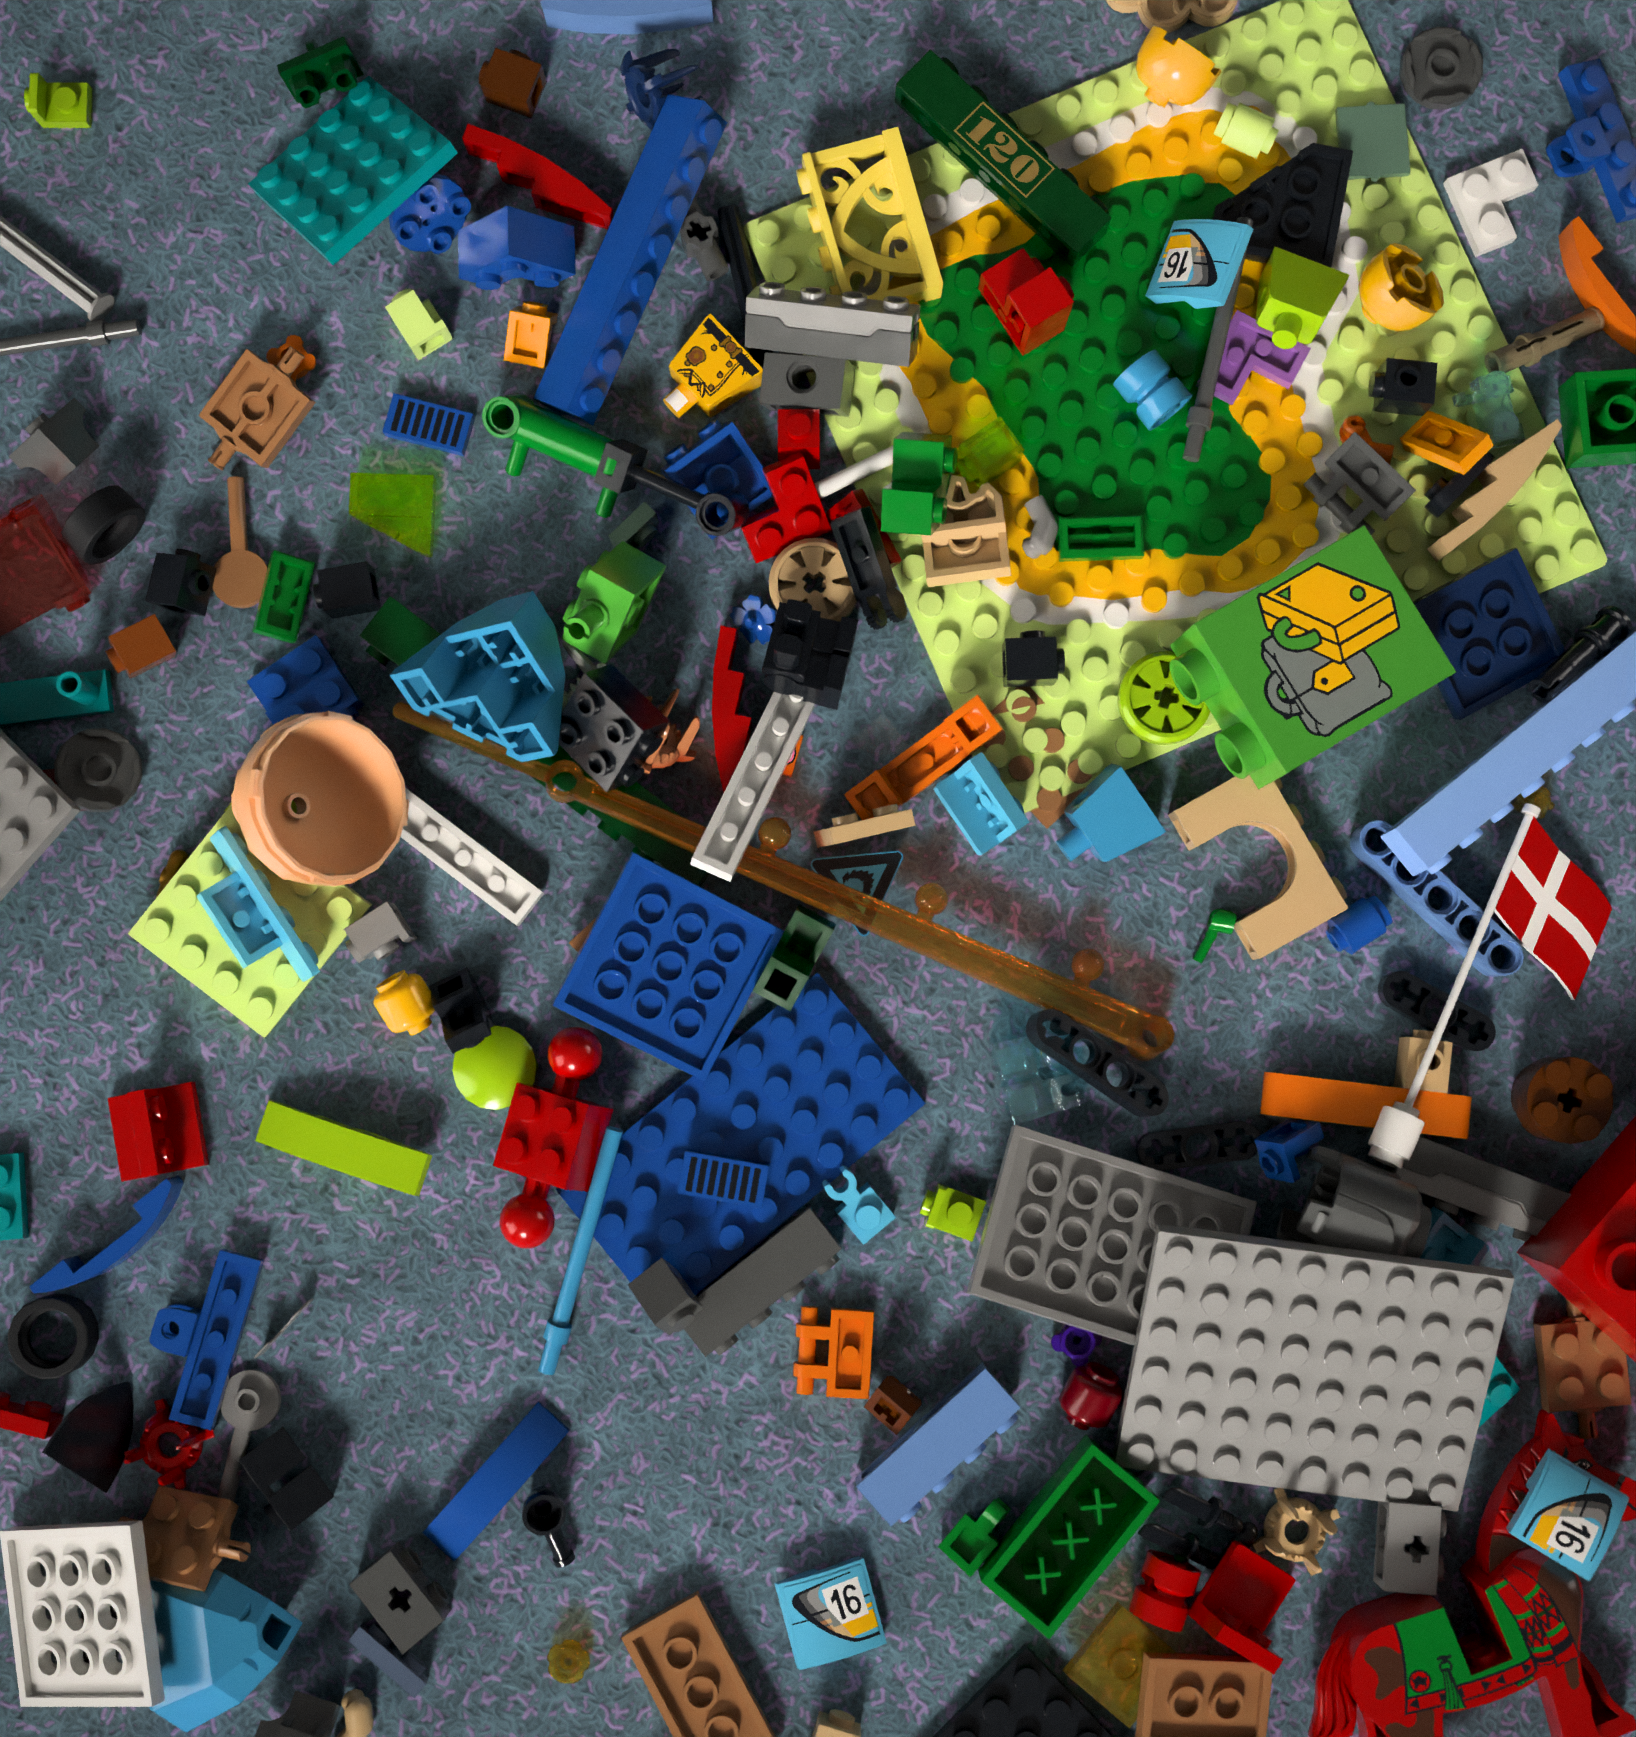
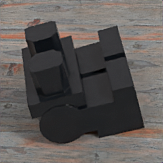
M793 599L787 600V603L780 602L762 667V673L765 674L764 684L776 693L801 696L804 702L807 701L837 710L855 641L858 620L842 617L841 622L820 617V611L812 610L810 603Z

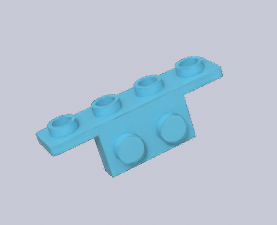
M226 826L217 830L210 837V840L232 874L200 892L196 897L242 968H246L280 947L302 982L320 973L316 965L318 964V957L315 951L307 942L302 943L293 929L295 922L291 914L284 906H278L271 896L270 891L272 888L269 880L261 870H255L246 857L248 850L241 837L236 833L231 834Z

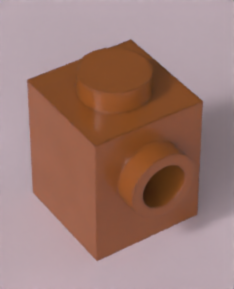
M155 614L108 636L109 644L112 648L105 651L116 672L120 673L125 670L130 679L176 656V650Z

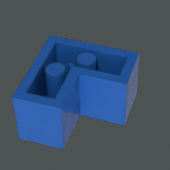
M507 205L458 230L459 279L476 283V287L483 290L498 289L502 283L516 278L534 281L536 286L542 288L556 287L560 281L576 275L574 226Z

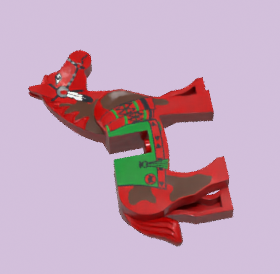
M1540 1409L1537 1415L1534 1438L1529 1440L1509 1462L1486 1504L1479 1526L1476 1554L1459 1568L1485 1635L1469 1634L1457 1640L1444 1607L1431 1595L1396 1592L1349 1609L1335 1625L1330 1646L1323 1655L1316 1674L1314 1709L1308 1729V1736L1350 1737L1353 1735L1357 1720L1359 1737H1444L1443 1713L1466 1710L1491 1703L1523 1689L1536 1680L1551 1737H1619L1636 1730L1634 1716L1610 1697L1600 1673L1580 1649L1583 1588L1578 1574L1511 1535L1506 1529L1529 1491L1526 1483L1548 1448L1628 1495L1629 1500L1621 1521L1636 1519V1481L1619 1471L1597 1464L1590 1452L1584 1447V1439L1573 1433L1562 1432L1556 1417L1552 1413Z

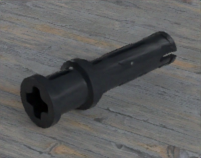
M1615 606L1602 607L1590 625H1585L1577 630L1574 636V643L1541 674L1530 681L1529 691L1541 685L1531 695L1540 702H1550L1592 660L1596 661L1606 656L1611 651V645L1615 641L1625 639L1632 631V623L1627 614Z

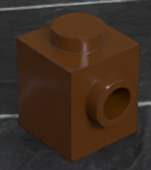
M495 48L491 60H486L483 63L479 73V85H481L486 102L532 119L546 84L542 65L532 61L529 56L518 50L506 52Z

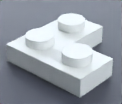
M1523 149L1451 176L1443 183L1475 257L1514 242L1517 235L1503 203L1530 193L1538 187L1537 180Z

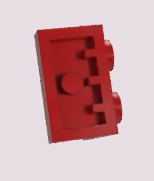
M1233 1541L1187 1614L1215 1640L1270 1673L1275 1674L1283 1659L1269 1647L1273 1640L1264 1633V1630L1294 1585L1295 1578L1240 1542Z

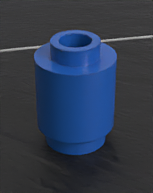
M1372 895L1367 899L1361 897L1350 904L1347 910L1327 920L1329 929L1325 933L1337 951L1345 950L1352 955L1386 933V927L1392 924L1393 921L1385 905L1376 896Z

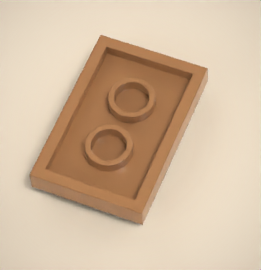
M1017 687L1015 690L1026 691L1030 698H1017L1012 704V710L1030 706V708L1023 714H1011L1019 722H1028L1036 714V705L1045 703L1031 687ZM1006 698L991 711L993 715L1009 712L1005 705ZM1057 728L1045 729L1048 743L1044 751L1047 753L1058 752L1065 743L1063 733ZM1004 730L983 746L987 749L993 744L1003 745L1006 739ZM1020 755L1010 761L1008 771L1013 779L1024 781L1033 774L1034 765L1030 758ZM1078 759L1072 761L1067 768L1069 779L1076 784L1086 783L1092 777V774H1085L1080 770ZM1042 788L1036 797L1039 807L1031 810V812L1048 829L1065 813L1066 807L1085 788L1064 797L1061 796L1059 790L1049 791Z
M1144 1652L1135 1737H1266L1272 1673L1244 1656Z

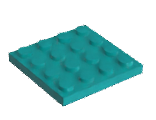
M367 76L362 82L357 83L355 88L350 89L349 93L332 109L325 111L318 121L302 136L292 140L288 148L273 162L262 167L257 176L248 185L259 198L328 262L334 265L458 152L446 137L373 78Z

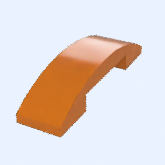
M1578 216L1559 234L1560 252L1567 277L1585 310L1595 306L1602 312L1605 321L1602 330L1619 345L1636 355V316L1594 263L1593 259L1604 248L1580 216Z
M976 695L945 718L943 723L884 767L874 771L846 792L844 796L861 820L874 818L872 809L893 804H897L899 808L964 761L1001 732L1003 728L981 697Z

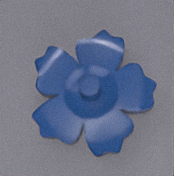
M751 594L742 602L743 607H733L732 613L729 616L733 619V624L737 627L742 626L739 630L749 643H754L757 638L764 645L770 641L773 629L771 623L775 622L777 609L773 608L771 604L763 605V599L760 595Z

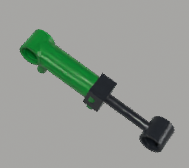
M514 393L493 397L486 402L483 408L482 420L488 433L496 438H510L514 440L505 467L507 474L515 477L521 475L529 447L595 477L594 483L603 486L595 509L598 516L603 518L611 517L618 493L633 490L636 484L639 483L696 509L697 523L709 535L720 536L737 530L745 524L749 517L748 501L739 491L728 488L714 493L707 492L704 495L644 468L643 464L648 452L647 449L625 439L613 440L535 405L525 394ZM507 407H509L514 414V422L512 425L508 422L506 418ZM719 502L728 509L729 518L727 522L721 520L717 514Z

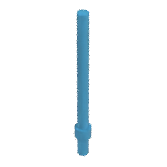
M606 1127L553 1318L547 1320L543 1334L546 1343L538 1371L546 1375L555 1374L562 1346L568 1343L572 1330V1325L569 1323L623 1133V1130L616 1127Z

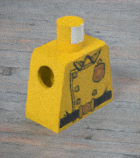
M710 313L669 365L670 374L678 386L663 398V401L678 418L695 404L711 418L760 387L763 368Z

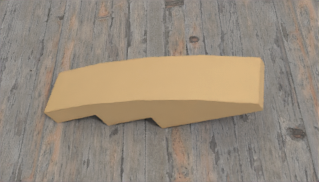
M1558 419L1489 464L1480 473L1477 479L1484 489L1451 512L1460 525L1427 548L1436 562L1481 529L1515 496L1541 463L1560 431L1562 425Z

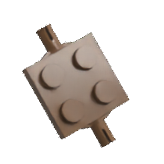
M290 346L283 358L275 366L265 362L249 349L244 351L198 415L215 429L222 440L211 457L208 458L210 463H213L218 469L224 470L231 457L238 451L248 455L261 467L268 469L316 403L302 392L290 377L305 356Z
M1566 1299L1567 1316H1563L1553 1322L1533 1323L1542 1409L1549 1413L1560 1411L1577 1412L1579 1437L1582 1439H1595L1599 1437L1595 1412L1611 1406L1631 1405L1627 1356L1620 1349L1619 1345Z
M158 1486L148 1513L142 1520L150 1580L205 1592L213 1570L223 1557L236 1559L241 1562L246 1561L249 1556L243 1552L250 1553V1544L248 1542L230 1540L231 1525L239 1505L228 1499ZM123 1516L118 1520V1522L140 1520L131 1519Z

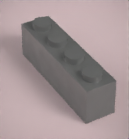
M809 1205L695 1295L704 1309L695 1315L692 1324L684 1330L705 1357L714 1350L718 1355H721L739 1340L735 1333L749 1324L753 1329L766 1320L773 1313L769 1306L779 1298L783 1297L787 1302L806 1287L802 1280L816 1270L819 1275H822L840 1260L836 1253L842 1249L841 1244L811 1205Z

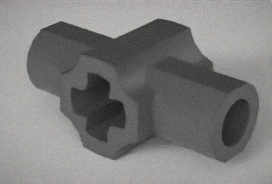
M694 197L680 230L682 246L688 258H696L706 281H713L724 276L729 271V266L718 246V228L713 217L703 215ZM696 233H700L703 238L707 239L705 241L700 242L697 237H693V235H695Z

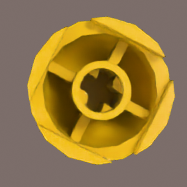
M1152 26L1141 44L1136 59L1138 78L1148 88L1144 96L1162 108H1165L1168 102L1179 106L1195 103L1210 90L1222 72L1221 69L1214 68L1215 63L1185 41L1178 38L1169 42L1164 38L1168 31Z
M1393 243L1378 252L1366 265L1359 281L1360 300L1365 317L1374 324H1379L1384 328L1399 332L1413 329L1425 323L1444 304L1443 290L1438 278L1433 271L1425 275L1418 266L1423 259L1405 245Z

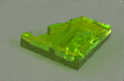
M351 473L349 493L350 516L419 554L433 558L437 481L435 476Z

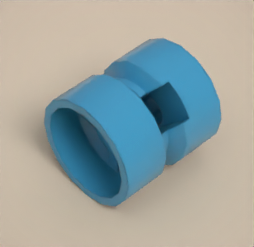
M1155 349L1136 360L1113 383V386L1127 403L1137 402L1136 414L1149 431L1171 418L1192 398V394L1177 377L1168 378L1170 367Z

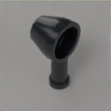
M540 1486L532 1490L524 1501L522 1508L523 1523L530 1532L536 1535H545L554 1556L553 1562L558 1568L565 1567L575 1559L572 1549H569L560 1528L566 1518L565 1504L561 1496L554 1490L546 1486ZM541 1500H547L550 1502L545 1507H539L536 1505V1503Z

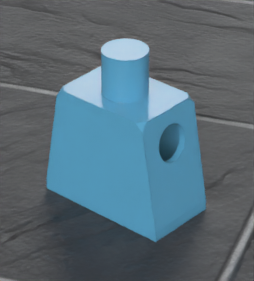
M1111 763L1066 807L1064 812L1075 828L1058 839L1056 843L1070 862L1088 849L1097 859L1107 862L1161 836L1166 831L1122 766Z

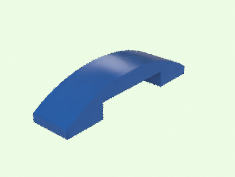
M179 1176L166 1178L132 1206L141 1216L142 1220L89 1262L84 1264L78 1255L63 1259L30 1285L29 1288L34 1294L63 1289L93 1279L121 1264L138 1251L164 1223L179 1197L184 1184L183 1180Z
M538 1401L422 1533L450 1559L455 1561L542 1464L570 1429Z

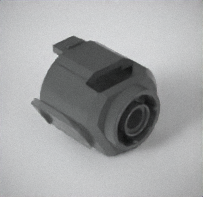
M1316 1146L1309 1150L1307 1158L1323 1165L1311 1186L1302 1213L1287 1208L1281 1210L1276 1237L1285 1241L1413 1258L1421 1257L1430 1231L1431 1210L1429 1207L1422 1205V1197L1417 1186L1402 1181L1401 1177L1397 1174L1344 1153H1338L1336 1149L1330 1150L1322 1146Z

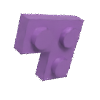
M1237 310L1230 322L1214 396L1233 405L1251 371L1289 389L1311 348L1298 341L1290 349L1277 347L1272 342V331L1259 327L1255 322L1256 319ZM1200 379L1198 380L1196 387H1199Z

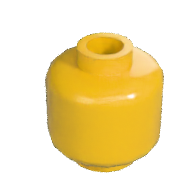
M401 970L376 986L378 993L373 1000L374 1006L392 1032L400 1033L407 1030L412 1036L432 1024L429 1016L434 1013L435 1009L432 1004L431 991L419 974H407L405 970Z

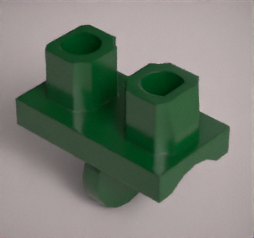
M345 36L320 47L314 39L305 42L306 53L277 65L278 72L295 101L306 109L318 104L323 92L333 88L336 91L346 92L357 86V78L364 75L362 67L354 56Z

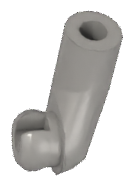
M1043 495L1037 496L1025 503L1034 527L1031 536L1023 540L1022 548L1025 554L1033 559L1038 558L1041 554L1046 555L1052 550L1058 533V524Z

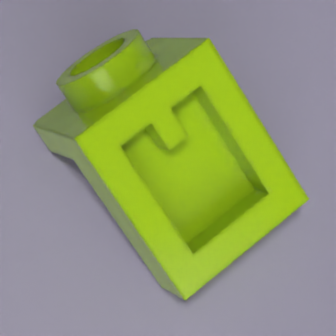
M30 73L29 87H26L24 90V103L28 113L35 118L42 128H91L93 89L88 83L46 82L40 73Z
M937 1183L935 1192L927 1189L919 1214L926 1216L924 1220L926 1227L936 1228L972 1242L987 1201Z

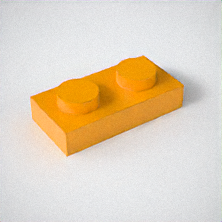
M1429 410L1400 438L1405 451L1462 475H1465L1494 446L1488 433Z

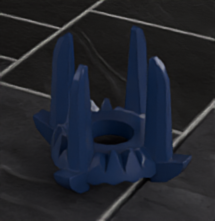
M665 49L635 60L632 59L631 51L629 50L621 62V75L625 76L626 92L630 102L626 104V108L629 114L637 115L651 131L667 95L673 94L683 87L684 84L682 82L664 89L661 88L700 68L699 65L695 64L661 75V73L654 75L655 69L652 67L679 56L680 51L677 49ZM699 96L694 99L702 100L703 97Z

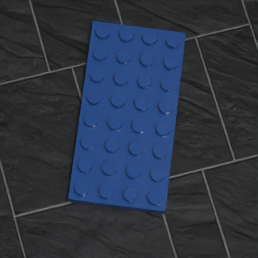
M817 973L806 982L791 1011L779 1005L718 1055L705 1082L692 1076L622 1134L593 1237L630 1282L660 1258H664L679 1271L694 1295H697L823 1190L822 1182L825 1179L829 1183L842 1174L839 1169L842 1165L849 1168L926 1103L819 973ZM685 1150L770 1165L762 1209L677 1194ZM556 1188L555 1190L567 1205L581 1219L588 1192Z

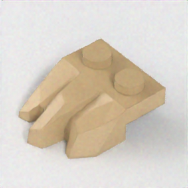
M951 475L948 493L946 494L947 515L945 523L940 524V527L931 536L921 535L928 587L1012 576L1002 495L989 482L982 484L977 493L970 494L965 477Z

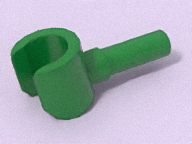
M1219 908L1210 913L1205 937L1193 957L1194 960L1199 963L1203 962L1213 942L1216 940L1218 932L1232 934L1237 918L1235 913Z

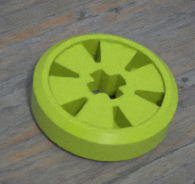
M1174 651L1153 652L1137 660L1124 675L1118 690V708L1124 723L1137 737L1152 744L1171 745L1188 739L1204 725L1210 714V710L1205 702L1199 705L1189 703L1176 687L1170 672V662L1177 658ZM1164 688L1170 689V696L1176 697V703H1170L1166 709L1158 706L1160 700L1154 699V693H1160Z

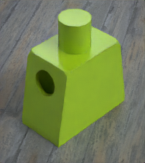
M1274 247L1259 278L1255 322L1259 327L1273 332L1272 342L1279 348H1293L1297 341L1303 344L1312 343L1346 284L1349 274Z

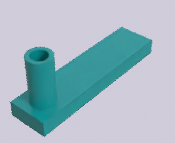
M106 669L81 673L68 671L58 676L0 683V727L114 713L110 671Z

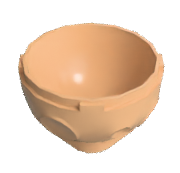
M326 711L296 714L287 717L264 731L260 739L247 754L241 768L237 771L234 791L231 795L232 811L240 824L243 836L247 842V848L283 880L288 879L294 882L322 886L352 884L379 869L398 844L403 826H407L409 800L406 799L404 778L391 750L369 728L352 720L353 716ZM292 800L296 803L297 813H294L291 808Z

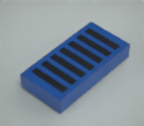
M393 393L382 432L386 437L465 456L475 416L473 413Z
M685 1150L677 1194L762 1209L770 1165Z

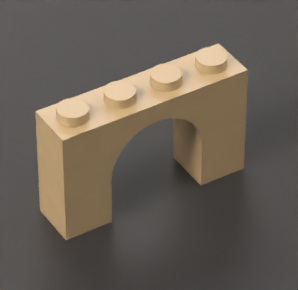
M1249 775L1244 779L1231 778L1173 811L1168 816L1189 851L1229 828L1242 825L1255 826L1266 830L1283 847L1288 863V873L1283 888L1274 899L1238 919L1234 926V930L1251 959L1256 960L1261 959L1347 910L1348 906L1344 901L1347 898V893L1343 885L1335 876L1330 877L1322 864L1326 861L1322 849L1316 841H1309L1301 828L1304 825L1302 815L1294 804H1287L1280 790L1283 788L1280 778L1258 790Z

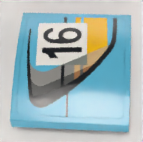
M1187 219L1174 221L1145 296L1156 304L1185 301L1195 309L1224 306L1254 229L1247 224L1223 220Z
M1548 1448L1526 1483L1529 1491L1506 1529L1511 1535L1590 1581L1616 1533L1629 1497Z
M859 1556L853 1557L822 1570L810 1569L774 1583L797 1669L802 1670L831 1663L887 1643L864 1558Z

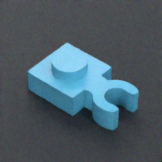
M842 1165L839 1169L844 1177H846L844 1186L834 1188L826 1179L822 1182V1185L832 1199L843 1201L835 1208V1211L864 1245L892 1222L896 1216L868 1182L857 1190V1181L854 1174L848 1167Z

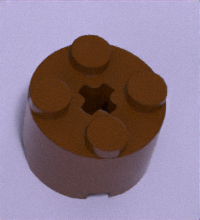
M1546 1057L1531 1063L1519 1072L1512 1086L1511 1104L1521 1125L1531 1135L1546 1141L1568 1144L1581 1143L1598 1137L1607 1125L1613 1109V1085L1608 1076L1604 1075L1595 1065L1586 1060L1575 1057ZM1559 1093H1562V1096L1566 1098L1564 1106L1562 1102L1557 1101Z

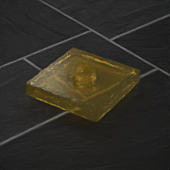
M1117 1601L1063 1668V1671L1130 1729L1137 1720L1144 1652H1177Z

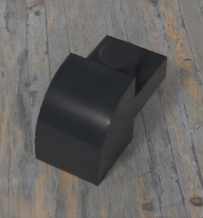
M467 967L429 986L433 1007L441 1019L445 1042L452 1053L464 1048L475 1047L484 1038L492 1035L490 1029L494 1026L492 1016Z

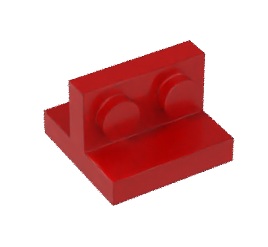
M195 1081L161 1088L142 1089L127 1092L125 1095L107 1098L121 1182L209 1165Z

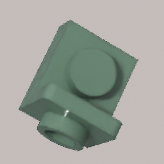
M643 502L608 535L611 544L615 548L624 541L633 547L636 544L639 547H643L658 531L655 528L659 523L657 514L646 502Z

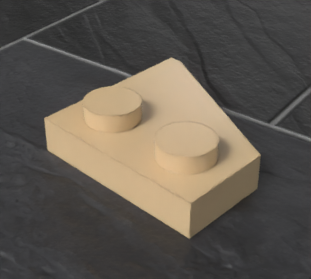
M897 804L872 809L874 818L858 821L857 813L832 818L833 827L814 831L817 848L916 826L912 809L899 812Z

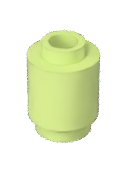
M1228 102L1213 135L1222 138V144L1257 159L1260 151L1266 154L1269 153L1279 130L1272 127L1275 118L1242 103L1236 106Z

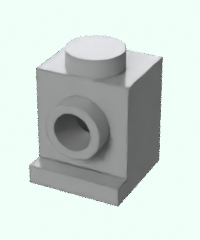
M388 901L344 929L350 938L345 944L358 963L373 957L380 961L400 948L397 944L399 940L411 943L417 939L396 904Z

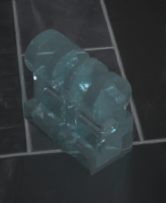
M1049 1030L1046 1031L1045 1037L1054 1036L1056 1034ZM1063 1035L1059 1037L1064 1040L1065 1037L1068 1035ZM1028 1036L989 1044L998 1081L1013 1080V1084L1000 1087L1010 1124L1017 1125L1087 1103L1084 1091L1068 1095L1061 1093L1062 1085L1080 1080V1077L1073 1072L1057 1071L1053 1073V1077L1040 1078L1039 1068L1051 1065L1053 1069L1060 1067L1061 1064L1036 1048L1029 1041Z

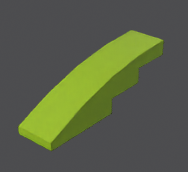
M268 1100L255 1139L256 1142L299 1158L414 1196L420 1195L433 1156L370 1131L353 1128L332 1119L313 1115Z

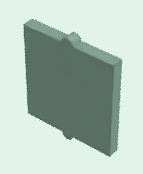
M1370 101L1366 106L1337 107L1335 114L1338 148L1353 151L1348 180L1371 178V181L1377 182L1379 178L1410 175L1405 103L1375 105L1374 102Z

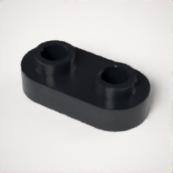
M1488 451L1465 475L1456 472L1449 481L1442 476L1424 494L1430 500L1424 507L1433 516L1438 518L1494 460L1495 456Z

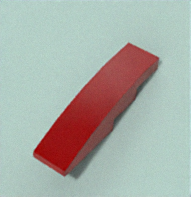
M467 123L462 139L468 154L497 163L502 182L532 190L531 195L537 209L608 230L614 217L613 209L580 180L546 157L511 139Z
M721 625L713 668L712 721L715 756L724 793L748 745L753 723L751 717L738 715L746 681L744 673L731 670L739 637L736 628Z

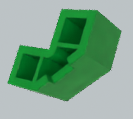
M902 432L894 438L892 481L882 489L881 531L931 536L940 527V524L945 523L947 515L946 493L950 473H955L958 459L957 448L951 447L952 435Z

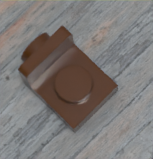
M890 1375L875 1390L864 1405V1408L897 1435L922 1405V1401L909 1388Z

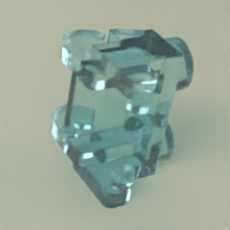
M1492 371L1487 375L1479 376L1469 383L1471 391H1474L1472 394L1466 395L1465 392H1461L1452 397L1455 407L1473 405L1478 430L1489 434L1494 445L1491 449L1525 441L1522 423H1519V419L1514 414L1510 393H1513L1514 390L1511 378L1504 371Z

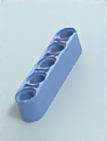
M1375 820L1356 828L1350 837V847L1354 855L1465 958L1484 911L1440 870L1432 875L1428 870L1415 876L1411 875L1408 881L1400 878L1396 870L1399 859L1380 837L1381 847L1377 852L1369 849L1365 842V835L1368 830L1374 831L1381 836L1392 827L1391 824L1386 821ZM1432 888L1437 889L1443 897V904L1439 910L1432 908L1428 902V893ZM1464 917L1468 918L1474 926V932L1470 939L1463 937L1459 930L1460 921ZM1491 918L1472 966L1485 976L1511 975L1522 966L1523 951L1520 945ZM1496 946L1505 955V962L1501 968L1494 966L1491 961V952Z

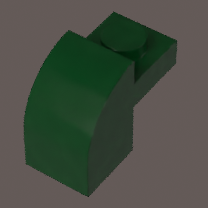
M799 904L757 981L753 992L791 1011L809 979L816 961L833 933L836 923Z

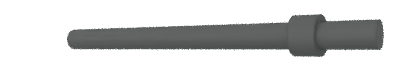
M1238 217L1236 220L1237 223L1247 224L1251 227L1253 225V220L1248 217ZM1247 248L1225 305L1216 308L1195 404L1189 408L1186 420V427L1189 430L1182 457L1186 461H1199L1205 432L1211 429L1214 416L1211 406Z
M105 319L88 321L84 327L0 339V356L90 343L92 347L108 345L113 339L142 335V328L138 319L107 323Z

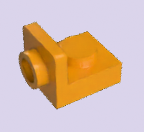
M523 301L522 306H517L510 310L503 361L539 368L547 367L552 325L557 322L558 314L548 312L546 304L532 301Z

